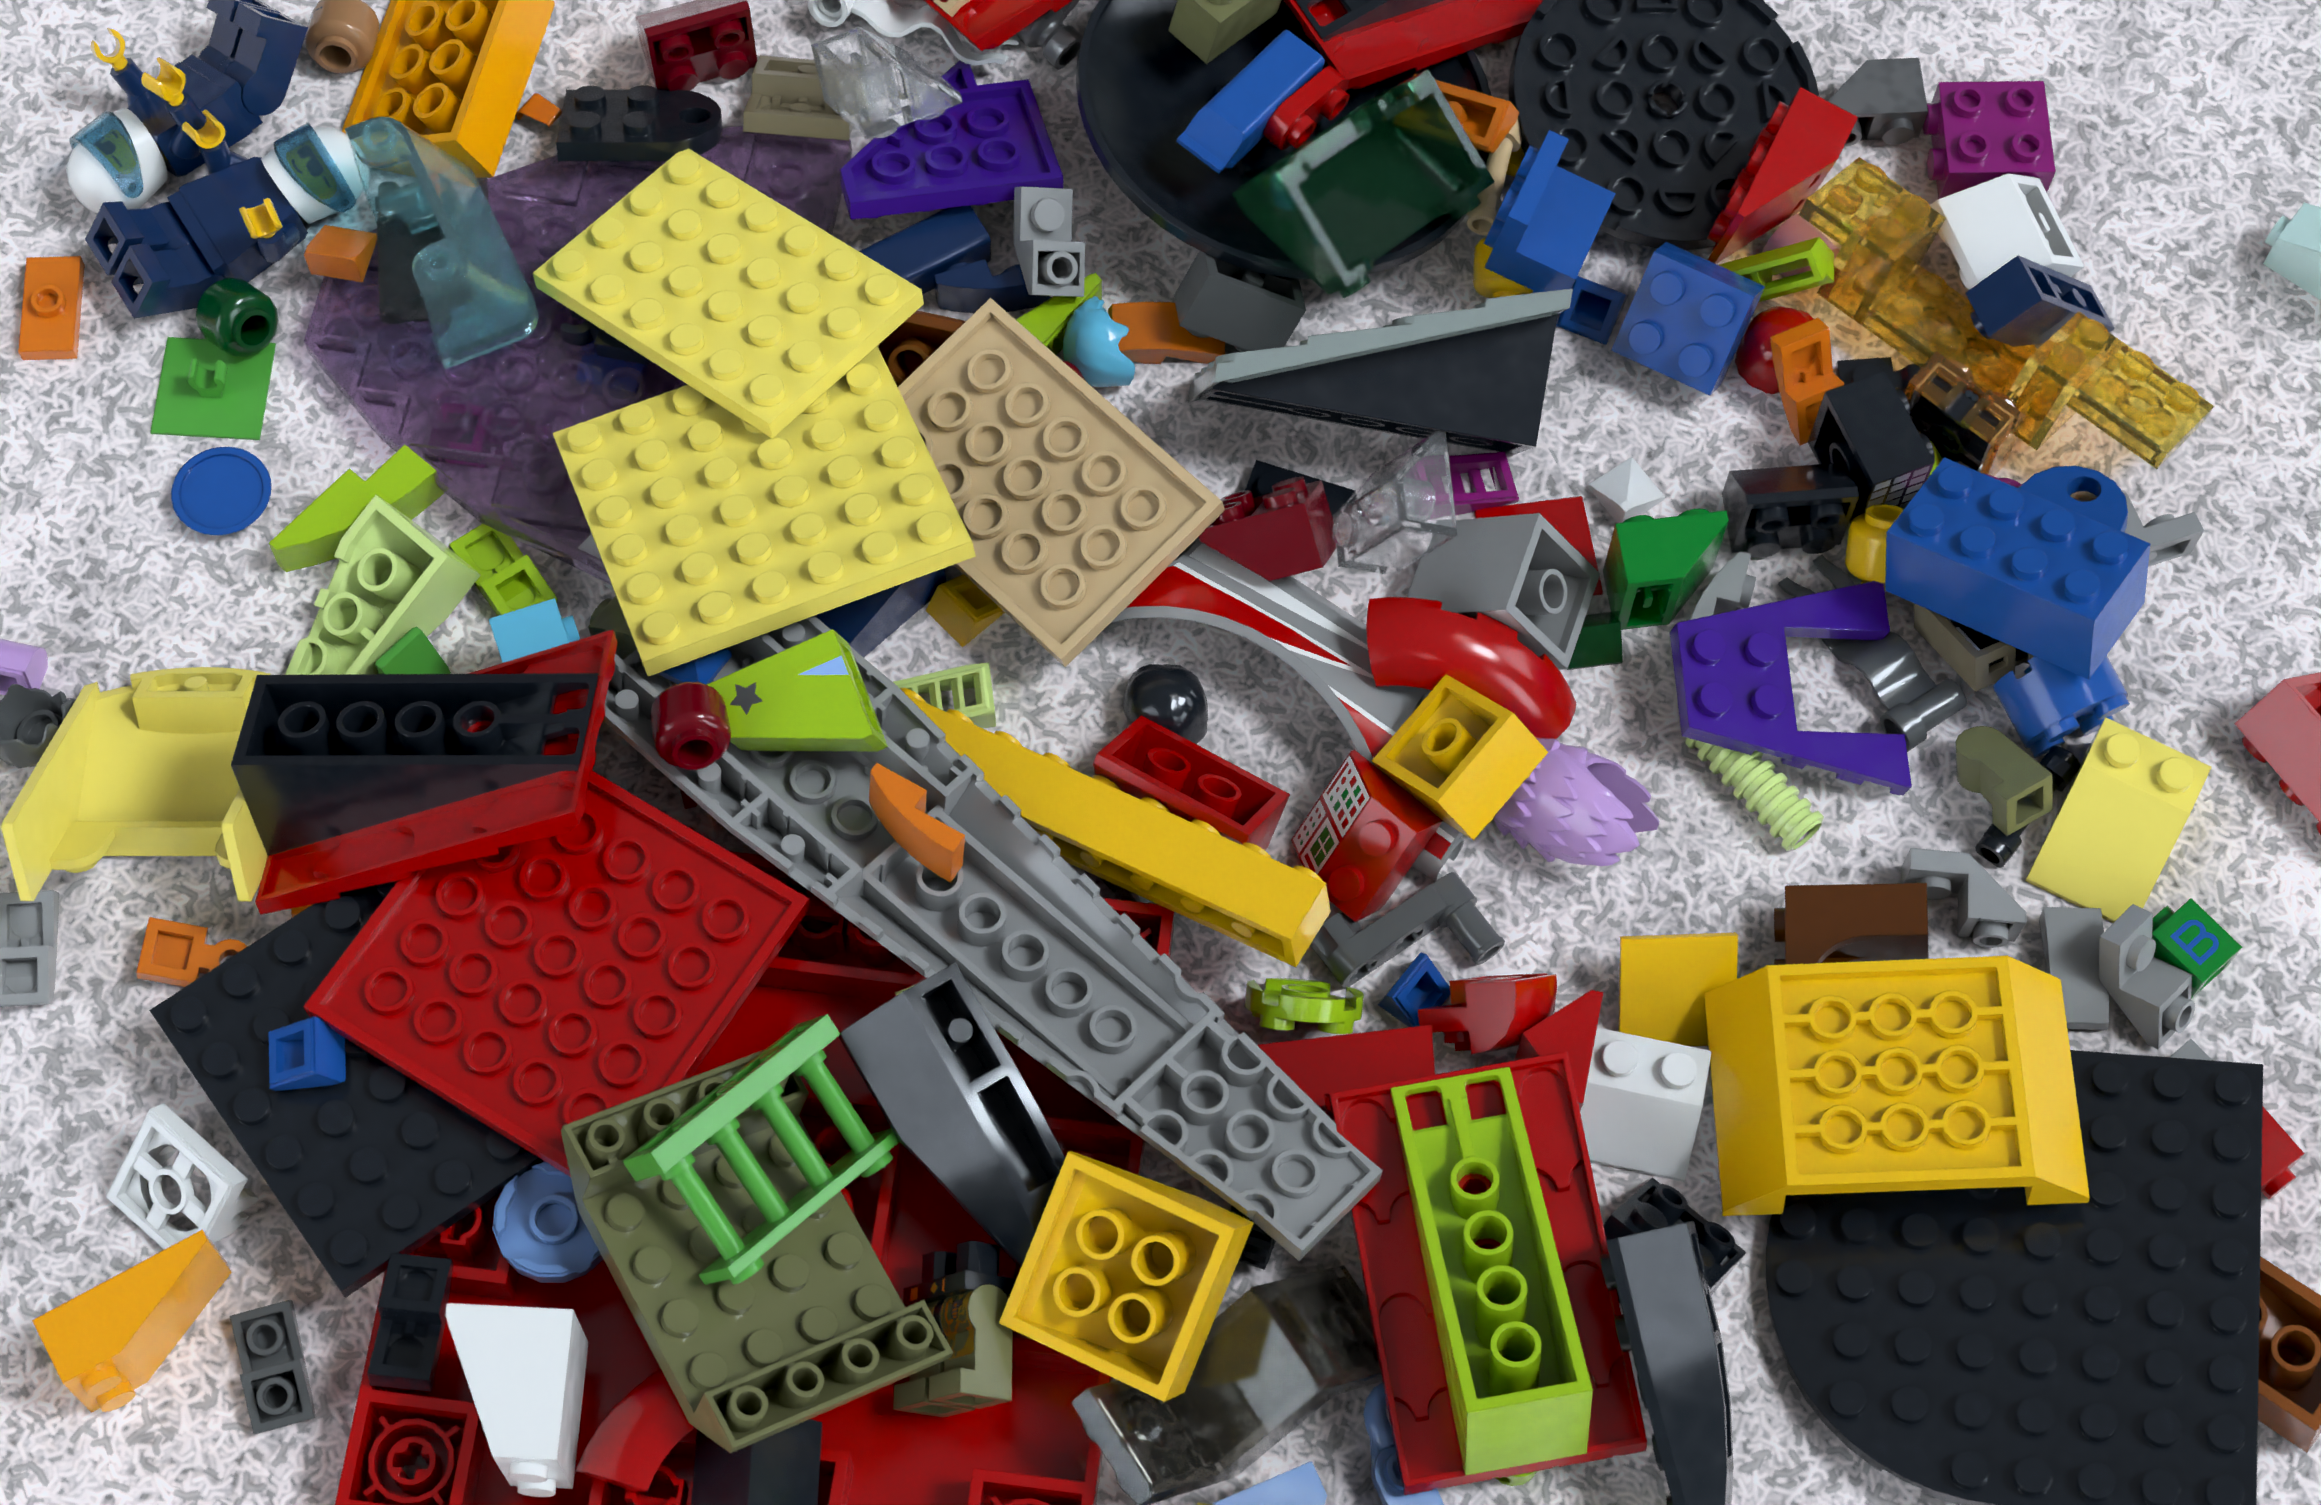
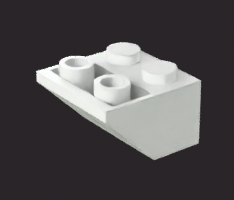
M2008 173L1938 199L1930 205L1938 222V234L1942 241L1951 248L1960 266V278L1968 290L2017 255L2069 277H2072L2084 268L2039 178Z

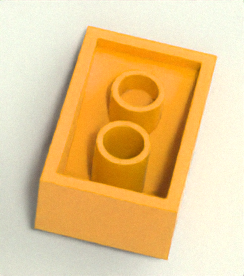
M202 1229L32 1321L62 1383L91 1413L99 1408L103 1412H109L126 1405L135 1397L134 1389L149 1381L232 1272L223 1256Z

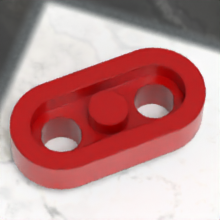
M1332 66L1324 68L1276 109L1264 128L1263 136L1280 150H1284L1290 145L1295 148L1300 147L1311 136L1318 122L1324 117L1329 121L1334 119L1346 106L1350 95L1345 92L1349 80Z

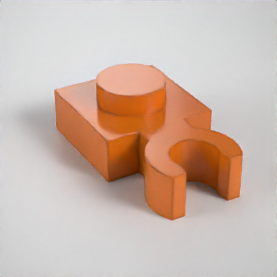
M149 917L136 971L137 978L186 987L197 980L200 973H208L220 965L225 957L239 953L247 945L235 939H226L218 942L216 945L206 944L208 938L207 927Z

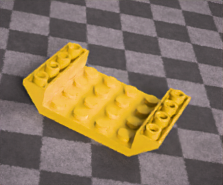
M2010 956L1767 965L1705 993L1708 1050L1712 1051L1710 1074L1722 1216L1783 1214L1786 1195L2025 1187L2027 1205L2089 1202V1188L2061 979Z

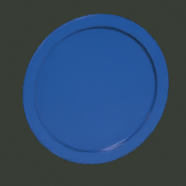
M235 447L208 449L189 459L177 473L171 490L172 505L179 519L197 532L208 535L235 533L251 525L264 512L271 496V478L262 461L246 450Z

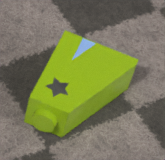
M834 629L706 684L722 695L727 708L732 734L730 742L741 750L878 752L888 747L850 645Z

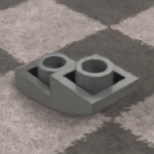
M287 1300L231 1315L230 1321L243 1374H240L253 1434L316 1418L293 1301Z

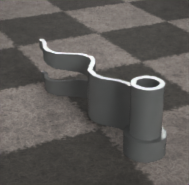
M1823 555L1813 560L1817 569L1829 579L1835 589L1855 585L1842 569L1829 562ZM1788 577L1778 583L1779 587L1793 598L1815 594L1812 590L1796 584ZM1890 631L1881 640L1821 638L1839 661L1853 665L1863 673L1879 701L1887 710V712L1880 716L1882 730L1886 734H1905L1907 752L1925 741L1928 731L1967 706V699L1961 687L1949 678L1936 685L1922 667L1913 649L1897 633Z

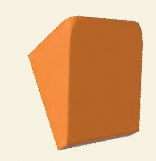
M324 225L307 245L304 252L310 273L363 282L378 236L377 233Z

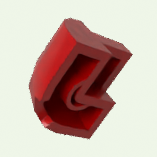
M1534 973L1479 976L1449 981L1451 1004L1418 1009L1419 1026L1432 1025V1033L1443 1032L1444 1043H1455V1051L1471 1050V1055L1518 1046L1524 1031L1554 1013L1557 976L1556 974Z

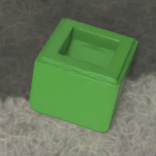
M417 626L408 631L375 664L379 674L451 673L442 657L423 631Z

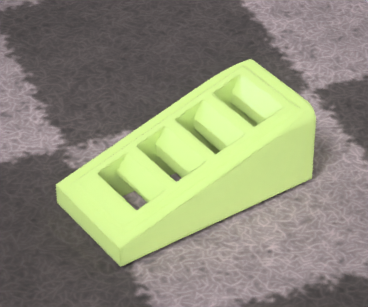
M989 662L960 666L893 682L899 688H907L917 694L929 693L931 705L943 710L941 692L952 690L954 710L966 715L978 727H996ZM975 688L976 705L965 707L963 689Z

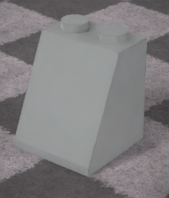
M1540 513L1439 521L1433 523L1407 597L1441 601V610L1455 612L1474 618L1480 612L1496 619L1517 631V640L1532 650L1538 657L1546 654L1559 670L1568 669L1600 573Z

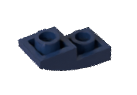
M983 259L973 263H957L948 267L944 272L934 275L936 302L939 309L954 312L975 313L990 298L1006 312L1034 308L1051 298V296L1028 295L1020 264L1013 265L1001 274L992 276L986 260Z

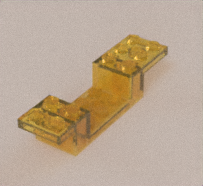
M1860 157L1808 197L1799 213V216L1842 246L1833 262L1834 282L1820 286L1817 294L1927 373H1930L1937 364H1940L1942 367L1945 365V369L1954 374L1959 382L1967 387L1966 390H1971L1973 394L1979 396V401L1983 398L1990 403L1989 405H1997L2011 415L2002 405L2008 399L2016 408L2017 416L2007 430L2036 451L2074 414L2078 413L2141 459L2158 469L2196 431L2214 408V405L2202 398L2193 387L2176 380L2155 365L2146 354L2132 349L2112 335L2103 324L2088 318L2080 311L2039 348H2036L2034 344L2013 347L1995 339H1986L1972 322L1971 313L1974 309L1970 301L1948 286L1943 278L1930 273L1920 266L1946 217L1931 208L1925 199L1911 194L1887 177L1881 168L1867 163Z

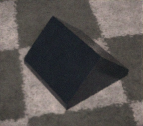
M812 1419L806 1420L732 1453H729L697 1429L691 1505H818L822 1422Z

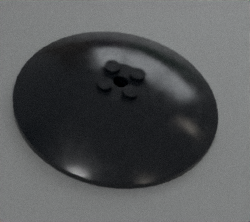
M1099 0L1093 9L1083 34L1076 70L1078 107L1092 148L1112 180L1140 211L1184 243L1214 258L1260 273L1295 279L1326 280L1373 274L1410 261L1440 243L1466 217L1470 198L1480 193L1489 155L1488 152L1395 124L1414 74L1492 96L1486 75L1473 49L1418 71L1412 68L1360 89H1347L1345 92L1350 95V98L1343 110L1330 121L1324 117L1318 122L1311 136L1300 147L1295 148L1290 145L1288 148L1280 150L1267 138L1263 137L1232 168H1225L1218 174L1177 143L1176 140L1186 130L1197 112L1282 31H1290L1321 54L1315 44L1307 37L1302 25L1287 3L1281 0L1278 12L1207 64L1168 31L1178 0ZM1326 60L1323 69L1329 66Z

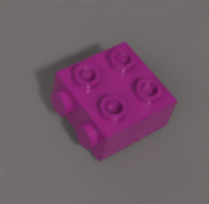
M2044 81L1938 82L1932 102L1927 103L1928 113L1922 127L1924 135H1931L1932 148H1930L1928 153L1927 173L1929 180H1936L1938 199L2008 173L2039 178L2046 192H2048L2056 169Z

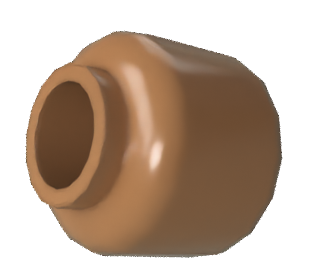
M320 0L312 11L305 36V47L309 56L322 68L334 73H351L364 68L373 56L379 35V21L376 13L362 0Z

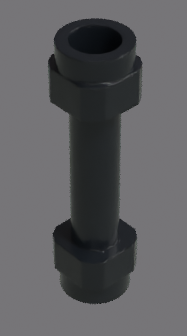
M2059 746L2053 747L2039 763L2052 773L2053 793L2056 789L2063 792L2080 768V762L2076 756ZM1992 823L1975 846L1976 852L1996 867H2004L2021 845L2020 835L2029 824L2006 836Z

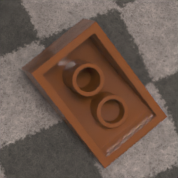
M2260 1256L2258 1421L2308 1453L2321 1434V1295Z

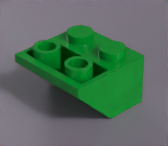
M1691 509L1682 512L1678 516L1657 519L1649 515H1638L1628 518L1622 523H1615L1603 568V576L1610 610L1621 622V630L1671 623L1714 567L1729 521L1727 510L1709 512L1706 509Z

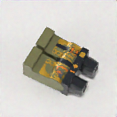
M967 1241L957 1244V1253L934 1251L923 1255L922 1283L904 1288L903 1304L905 1307L924 1300L951 1347L953 1354L951 1358L910 1375L908 1382L895 1385L893 1410L945 1418L973 1411L975 1408L981 1409L1012 1401L1013 1330L999 1324L1016 1279L999 1276L1000 1246L978 1241Z

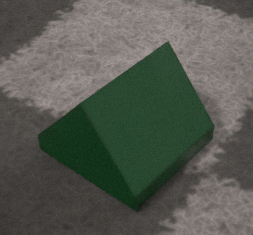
M1612 612L1586 615L1567 670L1621 664L1623 658L1621 622Z

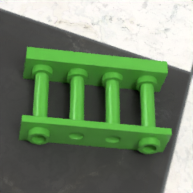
M828 1014L796 1025L622 1161L636 1182L658 1175L664 1181L671 1179L721 1254V1257L699 1274L705 1285L730 1279L733 1285H736L754 1275L765 1264L760 1256L860 1174L863 1178L868 1177L881 1170L893 1159L889 1150L899 1143L893 1130L887 1129L870 1134L823 1062L827 1057L823 1048L841 1035ZM792 1072L796 1077L803 1075L851 1148V1151L829 1169L780 1096L784 1091L780 1082ZM749 1106L753 1111L758 1109L761 1111L809 1184L786 1204L736 1130L740 1126L736 1117ZM705 1141L709 1146L716 1144L765 1218L764 1222L743 1239L739 1237L692 1166L696 1159L691 1152Z

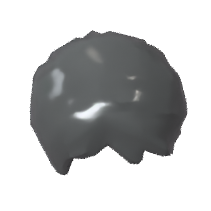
M12 684L4 698L0 700V759L9 766H16L17 768L36 767L76 699L66 698L62 691L52 697L47 691L42 689H29L18 684Z

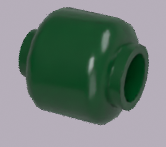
M225 278L216 281L204 291L196 309L197 326L204 337L221 350L237 357H248L266 348L275 336L279 323L277 308L270 297L245 280L238 278Z

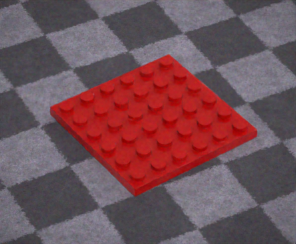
M591 771L585 794L586 808L579 825H576L570 832L499 847V854L418 870L409 877L397 881L303 1006L308 1016L321 1018L339 1035L570 1176V1171L561 1135L562 1127L691 1078L811 907L809 898L594 771Z

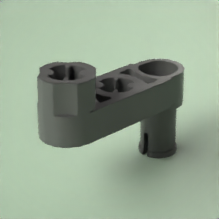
M1451 872L1434 883L1429 884L1364 929L1345 913L1333 915L1323 923L1310 946L1340 985L1346 988V986L1350 987L1439 926L1441 928L1448 927L1473 958L1472 960L1476 965H1480L1496 955L1505 945V940L1496 933L1475 906L1477 898L1456 872Z

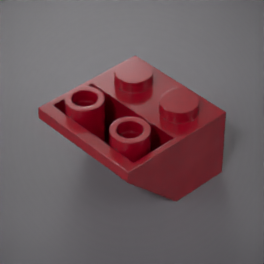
M694 0L635 16L640 44L656 89L690 91L698 83L718 77L724 79L741 77L749 69L754 68L757 63L751 12L747 0Z
M1295 477L1272 485V493L1253 498L1250 490L1237 492L1221 498L1220 500L1223 502L1225 510L1198 536L1200 542L1268 581L1323 568L1340 544L1322 480L1306 484L1304 477Z

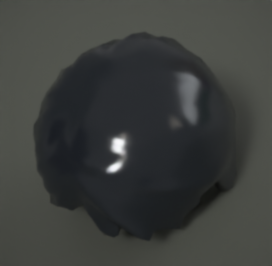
M1171 664L1144 665L1132 674L1127 682L1122 704L1129 725L1142 715L1195 744L1205 737L1208 722V703L1204 689L1196 675L1181 665Z

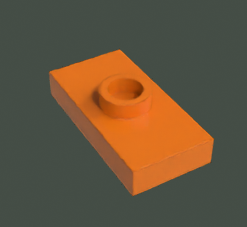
M81 256L26 258L18 351L22 360L77 359L85 267Z

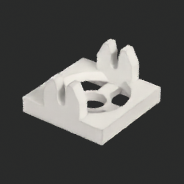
M165 1103L149 1109L106 1195L113 1204L164 1250L202 1229L213 1244L231 1235L249 1217L243 1211L256 1204L259 1199L249 1188H244L248 1178ZM173 1145L180 1152L173 1165L162 1167V1165L176 1152V1150L170 1146ZM195 1167L199 1168L209 1181L211 1191V1204L209 1208L194 1196V1186L190 1177ZM164 1175L171 1176L179 1184L181 1189L179 1205L172 1204L164 1196L161 1186ZM182 1212L198 1228L192 1230L181 1229L168 1220L171 1215Z

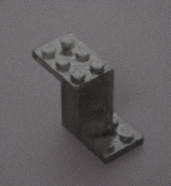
M1345 1265L1254 1286L1214 1319L1184 1393L1163 1402L1117 1380L1087 1388L1071 1403L1082 1419L1086 1434L1100 1447L1115 1471L1116 1480L1120 1488L1132 1498L1136 1505L1153 1504L1232 1479L1248 1468L1333 1396L1383 1381L1367 1298Z

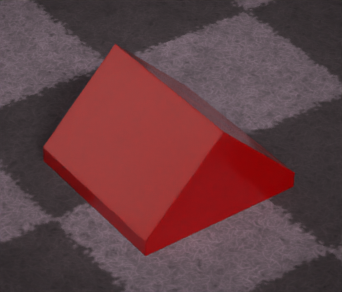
M1590 990L1524 1031L1515 1056V1060L1568 1051L1580 1111L1584 1102L1603 992Z

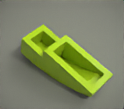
M405 444L366 481L349 468L269 542L278 566L285 572L336 559L334 555L341 538L375 495L384 499L412 520L444 494L437 471Z

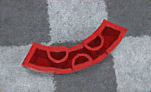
M1408 597L1369 599L1366 622L1367 647L1376 687L1409 686L1433 690L1445 674L1513 712L1534 737L1557 739L1570 726L1576 711V701L1570 686L1546 654L1538 657L1532 650L1517 640L1518 632L1480 612L1474 618L1455 612L1441 610V601Z
M661 1368L650 1374L647 1379L633 1388L621 1401H618L613 1406L588 1442L576 1468L577 1472L632 1491H648L662 1461L671 1449L687 1433L695 1428L687 1420Z

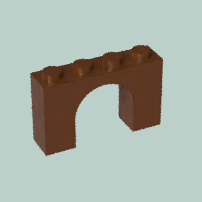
M1927 883L1785 886V908H1774L1775 942H1785V959H1774V965L1929 959Z

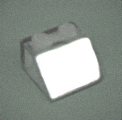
M1435 431L1373 472L1333 515V539L1336 543L1338 567L1385 575L1396 574L1458 536L1446 432Z

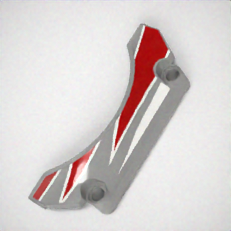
M1199 537L1111 622L1136 618L1162 617L1190 620L1219 627L1249 639L1272 652L1295 669L1320 693L1338 716L1353 741L1357 752L1374 766H1376L1372 762L1374 757L1432 691L1409 686L1376 687L1369 660L1366 624L1292 576L1268 581L1200 542ZM1442 822L1412 867L1432 880L1437 881L1443 876L1439 872L1449 858L1454 861L1464 844V839L1461 838L1463 834Z

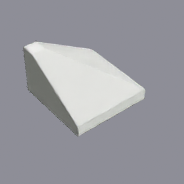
M1632 457L1588 484L1590 491L1617 523H1622L1628 518L1641 515L1665 500L1663 493Z

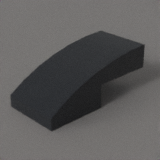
M391 1253L378 1303L381 1320L367 1372L371 1386L432 1392L446 1322V1304L449 1302L453 1271L452 1259Z

